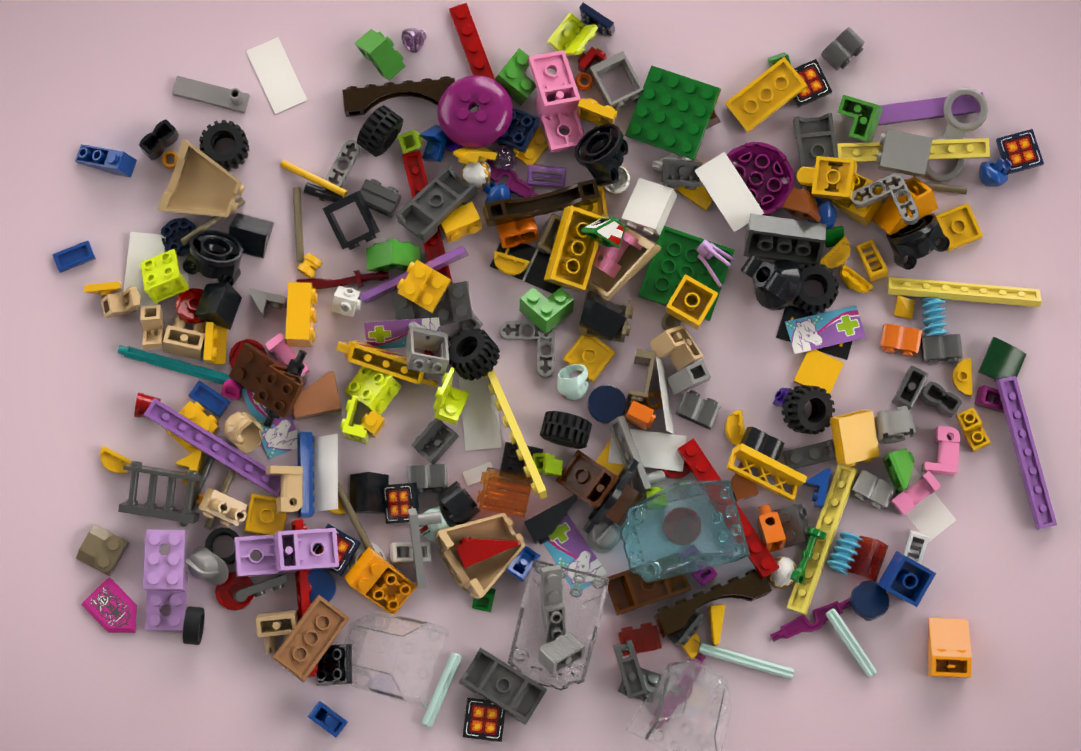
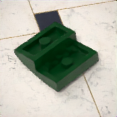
M993 337L978 373L995 379L994 382L1008 377H1017L1026 353Z

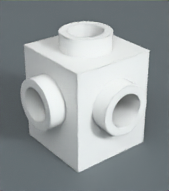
M338 286L334 294L331 311L344 316L354 317L356 310L360 311L361 292L353 288Z

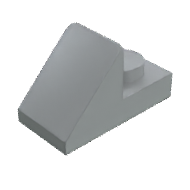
M249 289L252 299L264 318L268 304H271L270 307L275 309L287 308V297Z

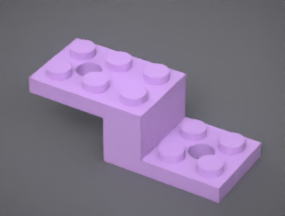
M336 528L277 531L274 535L234 538L237 577L291 574L299 570L339 567ZM314 544L322 546L321 554L313 552L312 547ZM251 551H258L260 553L259 561L251 559Z
M146 530L143 589L147 590L145 630L183 631L188 572L185 571L186 530ZM165 544L169 545L171 549L168 555L160 553V548ZM165 605L171 607V614L169 616L161 614V609Z

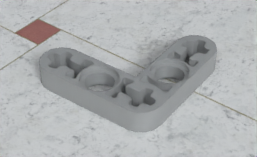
M899 174L889 175L853 191L852 204L856 208L867 207L891 196L904 223L913 225L919 220V212L903 177ZM895 180L898 183V186L896 187L893 184V181ZM884 184H887V187L889 188L888 191H886V187ZM880 187L883 189V192L880 195H875L872 193L873 189ZM902 195L908 197L905 203H899L897 200ZM857 196H861L863 201L857 200ZM909 207L911 214H913V218H910L907 215L906 208Z
M504 322L500 326V335L503 339L537 341V373L542 378L551 377L554 373L555 329L550 330L552 333H548V336H544L543 332H538V336H535L536 325L533 322ZM507 326H510L511 330H516V326H519V336H516V332H510V335H506V332H503V330H506ZM524 327H531L533 333L530 336H524L522 334ZM542 346H549L551 353L543 355L540 351ZM540 358L545 360L552 359V361L548 360L547 366L551 370H548L547 374L540 370V368L544 367V360L540 361Z

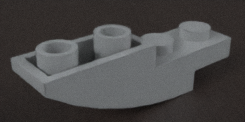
M560 565L540 568V602L547 643L555 641L560 635L566 634L565 606L562 596V568Z

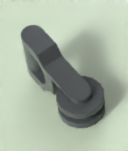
M476 316L475 319L469 320L474 325V330L483 326V323ZM461 321L460 330L462 332L465 330L469 331L471 328L465 325V321ZM458 329L455 330L448 337V341L455 340L456 336L460 335L458 334L460 331Z

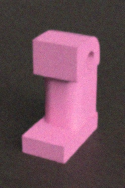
M624 232L620 247H605L602 245L596 252L593 265L612 278H615L622 267L618 262L628 246L631 245L638 250H641L643 246L638 244L639 240Z
M281 333L265 344L268 351L278 362L283 361L288 365L291 359L295 360L297 357L287 345ZM305 364L300 375L301 378L310 372Z
M938 426L935 428L934 443H938L937 463H923L922 472L927 473L930 471L935 474L955 475V473H958L960 434L953 427Z
M928 471L919 481L906 491L901 492L891 502L899 513L904 516L929 494L938 490L941 485L931 472Z

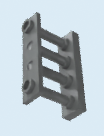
M131 461L130 464L123 466V470L131 471L129 497L126 502L119 504L118 512L190 524L199 521L200 513H194L192 505L195 481L203 480L204 475L198 474V471L195 470L181 472L143 466L142 462ZM139 472L150 474L148 497L145 505L138 504L136 500ZM158 475L169 477L166 505L163 507H157L155 503ZM177 478L187 480L185 505L182 510H175L173 506Z

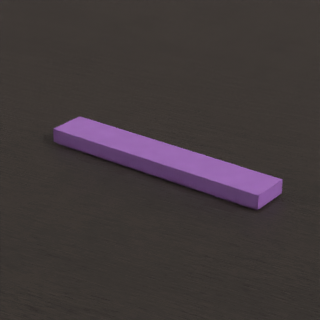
M960 96L953 101L951 111L953 116L980 113V106L974 98ZM947 97L880 105L883 107L878 126L944 117L943 107Z
M460 246L424 264L437 271L469 254L464 246ZM403 273L361 293L362 301L367 304L397 290L399 281L402 278L406 279L409 273Z

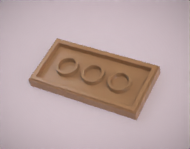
M317 595L271 659L300 681L305 682L350 618L323 597Z

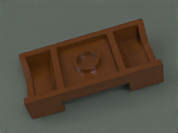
M679 553L604 578L617 616L692 590L681 565Z

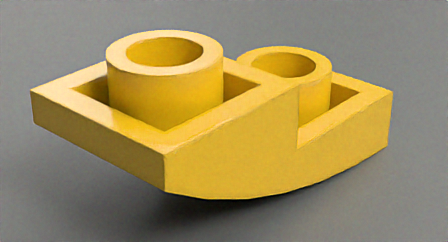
M465 147L453 151V155L459 158L458 161L464 164H469L470 162L477 163L478 159L487 161V159L495 160L497 156L496 152L484 147Z
M974 407L956 415L972 452L990 445L991 442L982 428V422Z

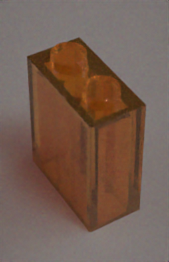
M490 467L487 468L486 472H482L480 483L484 485L483 490H479L477 502H480L479 508L525 517L531 491V477L527 478L525 474Z

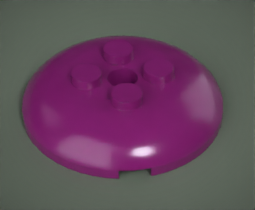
M467 76L455 81L444 91L439 100L437 116L441 129L452 142L467 148H481L493 144L495 140L506 133L512 121L513 106L508 92L497 81L485 76ZM475 106L479 108L477 112H470Z
M748 142L731 150L727 156L763 210V215L773 213L781 208L794 186V173L787 157L776 147L763 142ZM751 178H759L760 183L753 184Z

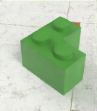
M370 29L355 42L361 54L371 61L380 75L388 81L406 67L402 62L403 56L397 50H394L392 40L389 37L385 38L380 31L377 33Z
M520 48L494 80L506 89L514 101L522 105L535 90L536 84L524 74L525 70L529 67V56Z
M843 95L837 113L854 118L849 134L850 137L865 142H872L883 107Z
M388 239L385 243H374V246L366 248L367 271L386 272L393 269L406 271L411 262L415 263L416 260L421 262L420 246L412 245V242L409 241L398 242V239Z
M533 287L520 297L519 311L547 334L573 312L574 299L562 288H559L551 296L545 298Z

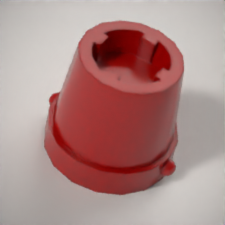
M138 392L134 417H145L143 415L155 398L160 402L161 399Z

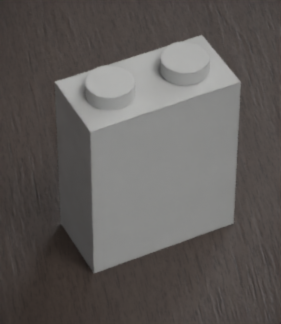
M887 129L885 134L882 133L880 145L883 146L882 151L878 152L876 163H879L878 169L923 178L926 173L932 138Z

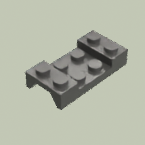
M832 113L806 119L799 116L794 117L793 127L795 139H797L800 168H815L817 156L838 158ZM802 185V188L812 192V186Z
M448 165L396 214L397 221L426 243L438 232V226L461 204H467L477 194L476 185L473 183L468 185Z
M468 281L449 284L433 313L400 294L392 295L396 320L439 317L440 325L475 319L471 307Z
M481 647L459 681V684L475 694L478 693L525 725L547 691L545 687Z

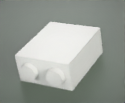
M639 178L622 216V220L626 224L625 226L632 230L640 229L643 233L653 236V234L660 236L677 194L673 188Z

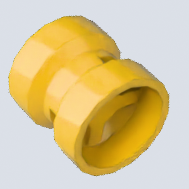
M306 253L303 263L299 264L297 270L306 277L313 279L316 275V269L320 268L323 262L314 255Z

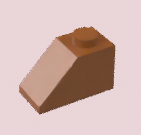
M792 188L782 207L794 217L819 223L821 219L817 200L811 196V192L806 188Z
M742 462L738 466L740 469L744 468ZM736 473L729 484L730 487L727 488L736 502L755 497L759 494L756 483Z

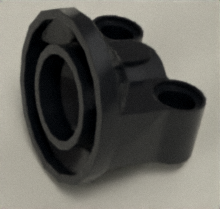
M603 124L593 128L579 140L575 147L574 155L580 165L588 169L598 186L615 184L619 181L618 168L623 163V156L628 153V144L623 139L624 135L620 128L614 124Z
M933 213L922 217L917 223L908 225L895 234L886 235L894 253V262L906 270L913 269L918 258L930 254L933 250L944 252L950 245L948 237L943 234L937 217ZM940 238L941 242L936 246V241ZM908 256L907 262L903 264L904 257Z
M214 230L198 232L191 237L187 258L183 262V269L188 274L193 275L200 272L207 278L218 279L219 282L228 281L233 286L241 275L239 267L243 253L242 245L235 237L224 232Z
M751 254L741 268V271L750 276L755 284L757 301L761 306L772 311L781 310L789 306L797 298L802 288L803 277L800 268L794 262L786 259L769 263L762 262Z

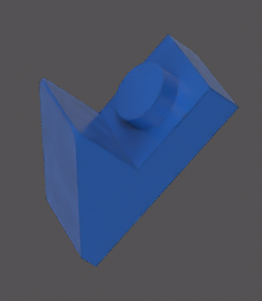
M434 125L420 134L422 138L427 140L422 159L428 162H441L448 136L443 132L440 125Z
M830 468L825 469L803 484L817 488L812 495V501L815 502L814 507L821 509L824 507L831 474Z
M525 546L506 571L523 582L541 555Z
M321 701L317 703L307 716L335 738L348 723Z

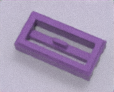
M529 164L527 184L564 188L566 168ZM532 170L561 172L562 175L532 172ZM531 176L561 179V182L532 180Z

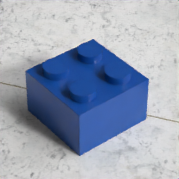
M896 551L877 585L917 607L936 573Z

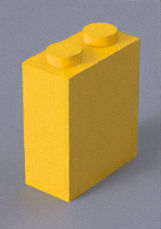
M859 410L830 418L837 463L850 467L855 466L856 462H871L874 457L880 456L873 411Z

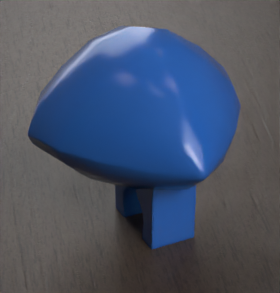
M1000 157L996 163L991 161L982 162L979 167L981 183L987 187L1003 185L1008 180L1007 172L1011 168L1012 163L1009 160L1005 162Z
M492 181L490 185L485 184L483 191L488 195L484 203L511 199V192L505 184L497 185Z
M815 198L821 219L819 223L826 224V229L832 228L837 218L834 206L829 201L822 202L819 198Z

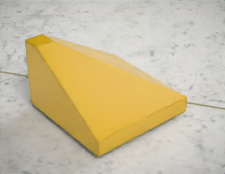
M898 295L895 301L893 316L913 319L915 300Z

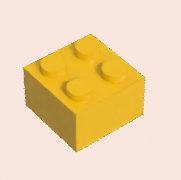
M685 274L666 305L665 312L698 330L715 302L718 293Z

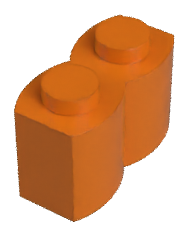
M534 217L496 225L502 248L515 247L520 243H532L539 239Z
M884 324L879 348L883 349L885 353L894 354L897 351L901 352L902 356L913 357V355L919 353L922 330Z
M633 400L625 419L628 423L645 431L646 428H651L656 415L653 414V409Z

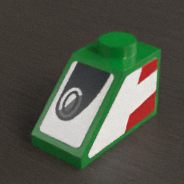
M609 217V219L600 218L583 227L581 232L605 247L619 248L626 226L621 224L620 220L615 217Z

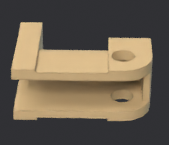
M303 466L266 467V475L281 476V497L276 499V513H293L302 507Z

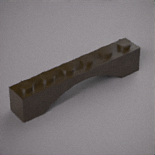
M444 76L438 80L425 78L419 82L406 80L401 84L388 82L382 86L369 84L363 88L356 86L347 87L342 90L346 117L365 115L377 104L396 97L422 98L438 106L442 94L455 82V78Z
M592 179L537 196L488 202L484 204L483 213L487 227L563 211L568 206L581 207L597 203L600 195L596 180Z
M756 569L746 572V576L739 579L736 576L729 579L726 585L721 586L720 583L710 588L711 591L707 593L700 591L693 594V598L690 600L683 598L676 601L673 607L669 608L666 605L659 608L654 619L662 637L665 638L680 632L691 615L698 608L711 601L736 598L751 602L768 595L772 589L767 578L762 579Z

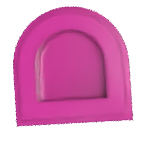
M228 379L222 386L221 395L240 400L242 385L233 379Z

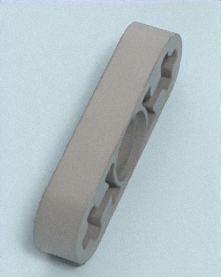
M348 140L344 143L325 180L329 182L330 179L334 180L336 177L334 171L340 174L337 178V186L342 188L360 154V147L356 141ZM352 146H354V148H355L356 151H355V152L352 151V152L350 153L349 158L352 159V160L350 161V160L347 158V155H348V153H349V151H348L347 148H348V147L351 148ZM345 161L348 163V168L346 170H339L337 167L338 163Z

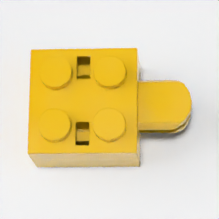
M817 156L815 168L801 167L797 172V179L802 185L812 186L811 194L815 198L852 201L858 164L854 159Z

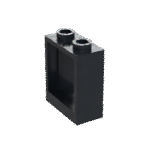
M360 191L322 208L342 249L348 247L349 250L360 246L358 242L364 239L366 242L377 238L375 234L380 232ZM355 202L369 232L347 242L333 212Z

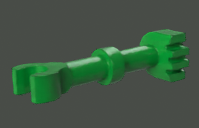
M809 526L807 531L810 537L805 550L802 549L799 565L790 577L791 580L799 584L804 582L805 569L809 558L813 556L812 551L817 539L824 540L827 534Z

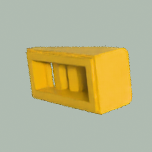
M873 239L855 246L871 283L888 276V268ZM872 248L871 251L863 254L862 251ZM875 255V257L866 260V258ZM878 262V264H876V265H874V266H872V267L869 266V265H871V264H873V263Z
M725 604L708 607L713 646L719 645Z

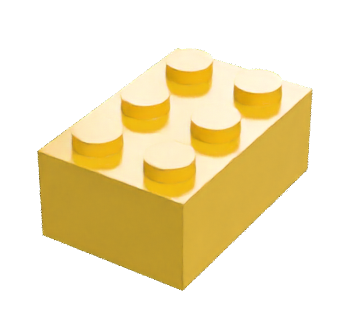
M288 282L285 339L289 347H312V342H316V330H314L313 323H317V312H315L314 304L318 303V293H316L312 283Z

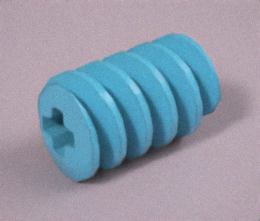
M940 298L922 299L921 302L926 303L922 305V310H925L922 313V317L927 318L923 320V324L927 325L923 329L925 333H928L924 337L943 336L948 333V330L942 329V327L947 326V323L942 322V319L947 318V316L941 314L946 308L940 307L941 304L945 303V300H940Z
M841 532L839 535L842 539H837L836 541L839 546H834L833 548L836 553L830 554L833 560H828L827 564L837 573L848 576L849 574L844 570L852 568L848 562H855L851 555H858L854 548H861L857 541L864 540L852 533Z

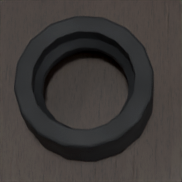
M222 527L215 529L208 535L205 541V548L214 553L213 542L219 536L228 535L233 540L235 537L240 536L230 528ZM235 551L231 556L221 558L226 565L236 562Z
M190 606L187 608L183 624L184 644L199 645L201 643L205 620L204 608Z

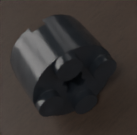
M455 481L438 495L437 502L443 509L449 510L450 514L448 516L455 524L460 525L468 522L481 510L476 507L478 505L468 492L460 487L461 484Z

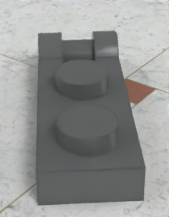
M833 439L783 452L786 466L793 470L836 459ZM828 448L830 454L824 455L823 449Z
M280 575L237 590L233 593V599L236 602H244L249 595L254 594V597L266 594L265 590L272 588L275 591L284 588L283 584L288 582L287 576Z
M628 640L625 644L621 645L614 644V653L628 699L648 693L632 640ZM629 651L630 657L623 658L622 652Z

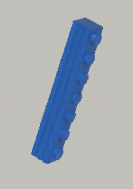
M299 432L297 434L298 466H303V504L298 510V517L310 518L315 513L313 507L315 500L313 495L314 459H312L314 454V448L312 447L314 436H312V432Z

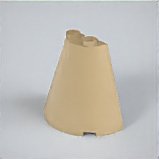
M183 139L168 188L163 192L157 210L229 217L231 213L235 214L239 204L236 202L238 195H242L245 186L196 146Z
M602 213L601 216L609 219V216ZM626 227L625 232L639 240L638 244L643 246L642 249L638 250L631 245L628 246L618 262L622 267L615 278H612L593 265L587 289L594 293L599 291L601 293L599 296L610 301L662 247ZM599 243L597 251L600 249L602 244Z
M505 513L442 529L436 533L435 541L437 545L440 544L441 550L438 552L445 567L455 582L464 591L468 589L471 592L469 593L470 596L475 599L482 598L526 546L523 536L519 532L515 533L512 528L514 523ZM469 536L471 540L474 538L520 540L521 542L520 545L467 568L464 567L456 549V546L460 545L459 541Z

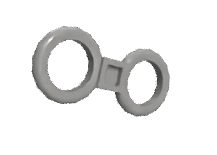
M960 88L950 93L943 107L944 117L948 122V126L942 138L934 140L963 139L966 132L974 131L981 127L988 114L987 101L983 95L971 88ZM970 96L978 102L980 114L976 121L963 124L953 117L951 107L956 98ZM956 159L957 162L954 170L948 174L935 173L927 163L925 175L937 182L951 181L961 173L965 160Z

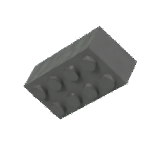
M750 213L744 243V256L750 257L752 254L756 258L786 259L804 265L810 263L812 265L815 263L820 264L826 240V224Z

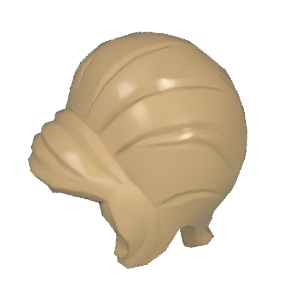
M236 412L227 418L224 424V434L229 442L237 446L244 454L260 446L262 442L261 432L263 433L264 430L253 415L247 412Z

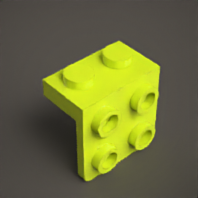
M569 13L547 43L556 51L565 50L566 56L580 55L585 50V44L596 36L597 33L595 31L598 29V26L596 24L584 25L577 17Z
M362 366L346 387L345 392L351 397L353 395L357 396L359 402L381 416L402 386L391 375Z

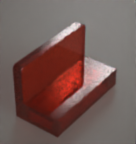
M860 536L864 541L857 542L861 548H855L858 555L852 556L855 562H850L849 565L852 568L847 571L876 582L888 545L878 539Z

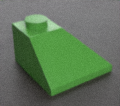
M907 448L890 452L882 458L892 484L897 487L896 494H900L908 487L914 467V457L911 452L907 451Z

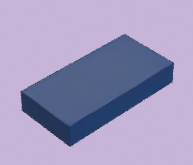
M89 241L52 254L60 273L96 259Z
M200 380L188 395V397L195 402L197 401L219 418H221L231 404L229 400Z

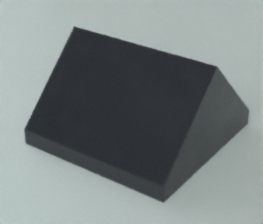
M237 213L229 226V235L235 237L241 243L244 254L264 259L274 222Z
M228 281L206 284L194 317L207 322H214L215 325L230 330L242 297Z
M588 291L579 325L611 341L627 317L620 306L603 299L592 291Z
M373 472L350 474V503L355 513L385 514L382 485L389 484V475Z

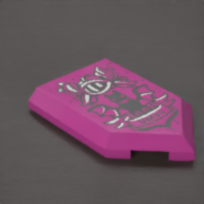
M110 577L81 604L108 633H136L137 605Z

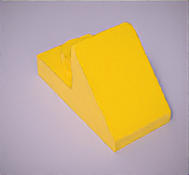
M197 450L175 464L178 467L198 471L199 474L205 453ZM183 479L184 486L187 488V480Z

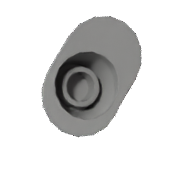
M604 516L599 524H595L590 533H587L588 545L598 553L609 552L625 535L628 525L627 521L620 527Z
M199 546L195 548L191 557L185 562L188 565L190 574L195 578L205 579L215 585H221L228 579L229 571L226 563L205 547Z

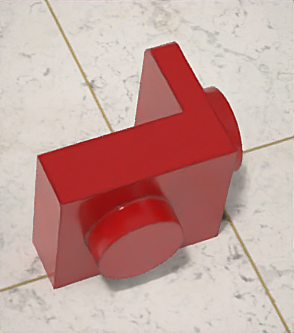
M591 47L586 54L583 53L578 59V70L586 72L594 60L598 62L606 60V54L598 48Z

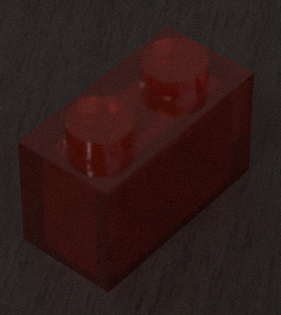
M652 622L641 624V628L634 630L633 626L621 628L622 632L618 633L619 644H625L626 641L632 640L636 654L662 648L657 625L652 626ZM629 651L622 652V657L630 656Z

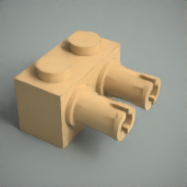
M176 314L174 325H167L163 339V352L201 360L205 343V333L203 332L207 321L194 324L193 329L188 330L185 329L186 321Z
M207 488L198 509L203 511V516L212 520L216 517L220 519V524L230 528L231 525L238 526L239 522L246 519L245 509L247 505L215 489Z
M298 609L259 613L255 618L258 637H264L266 654H270V652L272 654L276 653L278 650L276 636L284 635L285 641L298 623Z

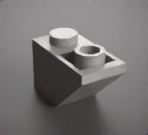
M700 360L667 378V381L674 396L708 382L711 375L704 360Z

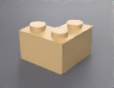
M684 324L665 330L649 342L652 351L656 352L658 358L669 356L672 365L678 371L704 357Z

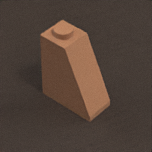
M334 371L327 373L300 393L291 411V416H295L298 421L342 412Z

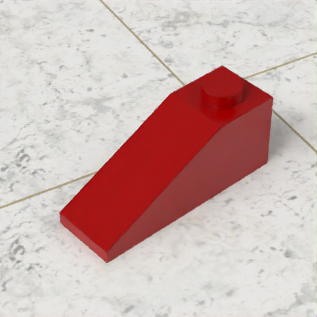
M469 536L460 540V545L456 546V549L464 567L467 568L520 545L521 542L520 540L474 538L471 540Z

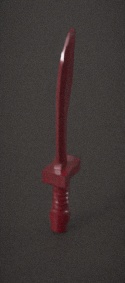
M356 270L353 271L356 276L342 279L313 278L298 279L296 281L299 283H312L314 289L334 288L357 283L358 287H364L362 282L384 281L389 279V272L379 271L378 273L361 275V272Z

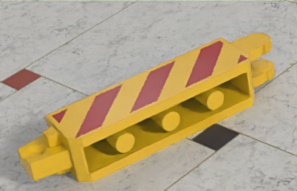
M350 340L349 343L339 341L336 350L345 353L344 357L348 358L347 361L415 384L424 383L434 387L437 386V381L424 377L425 372L407 369L406 356L358 340Z

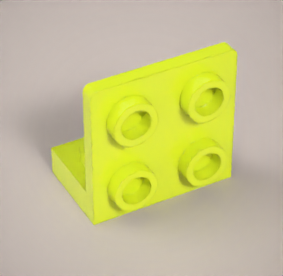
M175 249L140 263L144 290L154 303L189 290V284L180 273Z
M451 367L449 373L445 372L443 376L442 387L439 386L436 391L433 409L436 410L434 418L456 425L469 398V392L452 387L455 368Z
M353 395L352 400L348 399L345 409L347 417L342 419L340 429H342L346 439L367 444L369 435L367 430H364L365 427L353 424L359 405L357 396Z

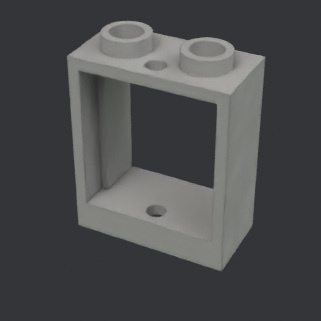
M624 51L590 67L589 73L593 77L594 83L606 105L612 106L617 111L630 101L632 103L638 101L641 91L644 89ZM622 65L635 91L612 102L599 76Z
M410 326L405 340L407 369L444 376L449 363L447 333ZM414 347L437 351L438 357L415 353Z

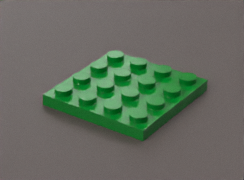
M651 65L643 86L644 90L641 91L625 136L695 160L721 89Z
M664 226L656 243L662 248L650 260L638 297L666 306L686 274L718 293L715 302L704 319L710 321L722 287H718L702 261L697 257L699 253L696 249L704 239ZM713 243L722 251L733 256V249ZM714 255L709 260L705 258L723 285L729 267ZM722 256V257H723L724 259H726L729 263L731 262V260H729L728 258Z

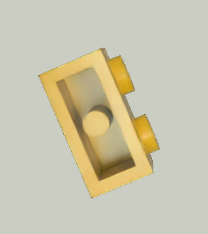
M470 202L455 209L439 227L447 243L457 241L466 235L477 233L482 229V224L473 203Z

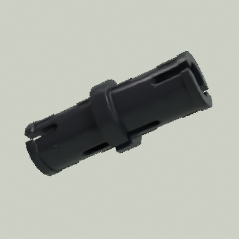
M309 182L306 183L304 188V194L318 197L321 201L336 202L343 199L342 196ZM316 191H320V192H323V193H326V194H330L331 196L324 195V194L318 193V192H316Z

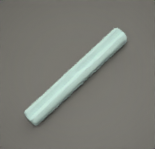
M835 609L829 610L826 613L827 618L866 676L871 677L876 674L877 670Z
M451 653L423 717V725L427 727L433 726L462 659L461 655Z

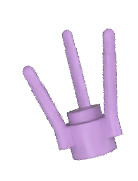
M704 240L696 249L699 253L697 257L702 261L718 287H722V284L705 258L709 260L714 255L728 267L731 264L722 256L731 261H735V258L716 247L712 242Z

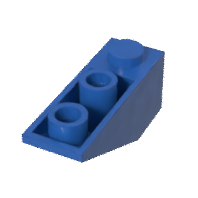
M81 144L75 162L108 173L131 178L137 160L124 151Z

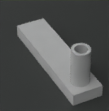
M181 76L176 77L172 91L174 96L244 114L250 98L249 94L240 92L237 88L228 89Z
M625 416L617 417L609 422L625 467L629 465L632 458L640 462L630 479L633 488L643 493L652 488L651 485L665 481V473L662 470L646 474Z
M416 508L408 509L415 576L418 589L426 588L419 526L442 523L440 511L417 514Z

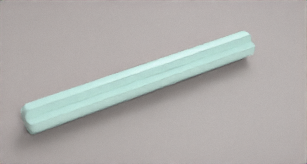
M706 643L700 644L699 653L786 679H792L794 670Z

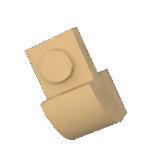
M136 286L129 287L122 293L108 294L101 299L105 318L120 317L140 310L141 296Z
M161 305L141 306L140 321L143 329V350L162 349L165 328Z

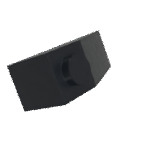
M576 495L524 521V525L535 544L539 542L542 545L550 540L549 537L553 535L577 501Z

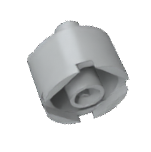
M907 406L898 407L896 411L891 412L889 410H881L877 412L878 416L874 418L876 435L880 444L882 440H884V444L904 441L907 435H910V438L916 435L911 411L908 410Z

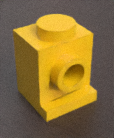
M372 410L363 416L360 425L365 427L364 430H367L375 438L385 425L386 420Z

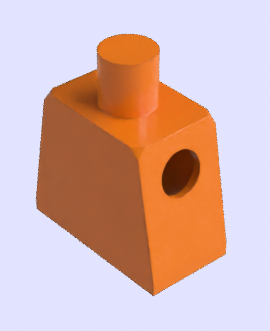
M768 504L762 505L758 508L760 516H758L757 520L760 538L769 552L783 550L786 537L778 512H771L770 505Z

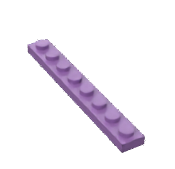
M1017 377L999 379L996 381L1036 529L1055 526L1057 522Z
M153 399L143 416L271 495L278 496L281 491V476L266 475L265 466L157 399Z

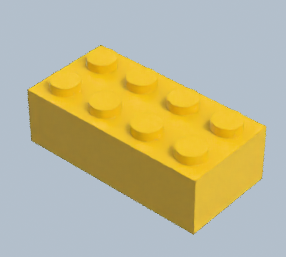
M574 206L564 208L544 281L577 292L586 290L599 242L585 235L581 230L594 221L606 217Z

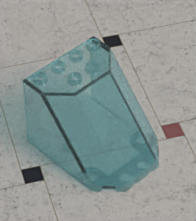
M730 480L678 481L628 508L626 526H622L620 533L630 571L642 576V579L647 583L736 562L750 555Z

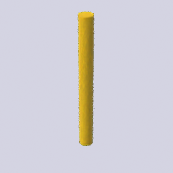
M285 160L280 164V167L342 197H346L348 194L347 190Z

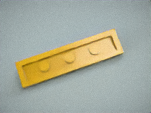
M742 443L732 449L726 468L791 502L795 500L798 487L805 484L807 476ZM736 458L741 460L744 468L740 469L734 466ZM751 467L758 469L759 477L752 475ZM767 475L774 477L775 485L769 484L766 478ZM787 483L792 486L790 494L785 492L782 484Z

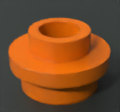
M582 72L576 76L575 84L579 90L587 91L592 88L594 80L589 73ZM587 80L588 83L583 85L581 81Z

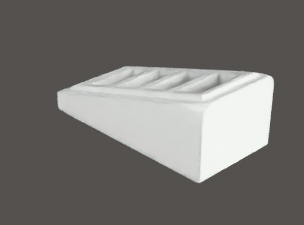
M910 529L903 554L921 564L930 536ZM913 537L923 540V543L913 541ZM914 545L920 547L921 549L920 551L910 548V546ZM908 552L919 555L918 559L908 556Z
M412 542L391 543L390 563H414ZM421 542V547H424L423 562H431V542ZM397 548H400V558H397ZM405 548H408V558H405Z

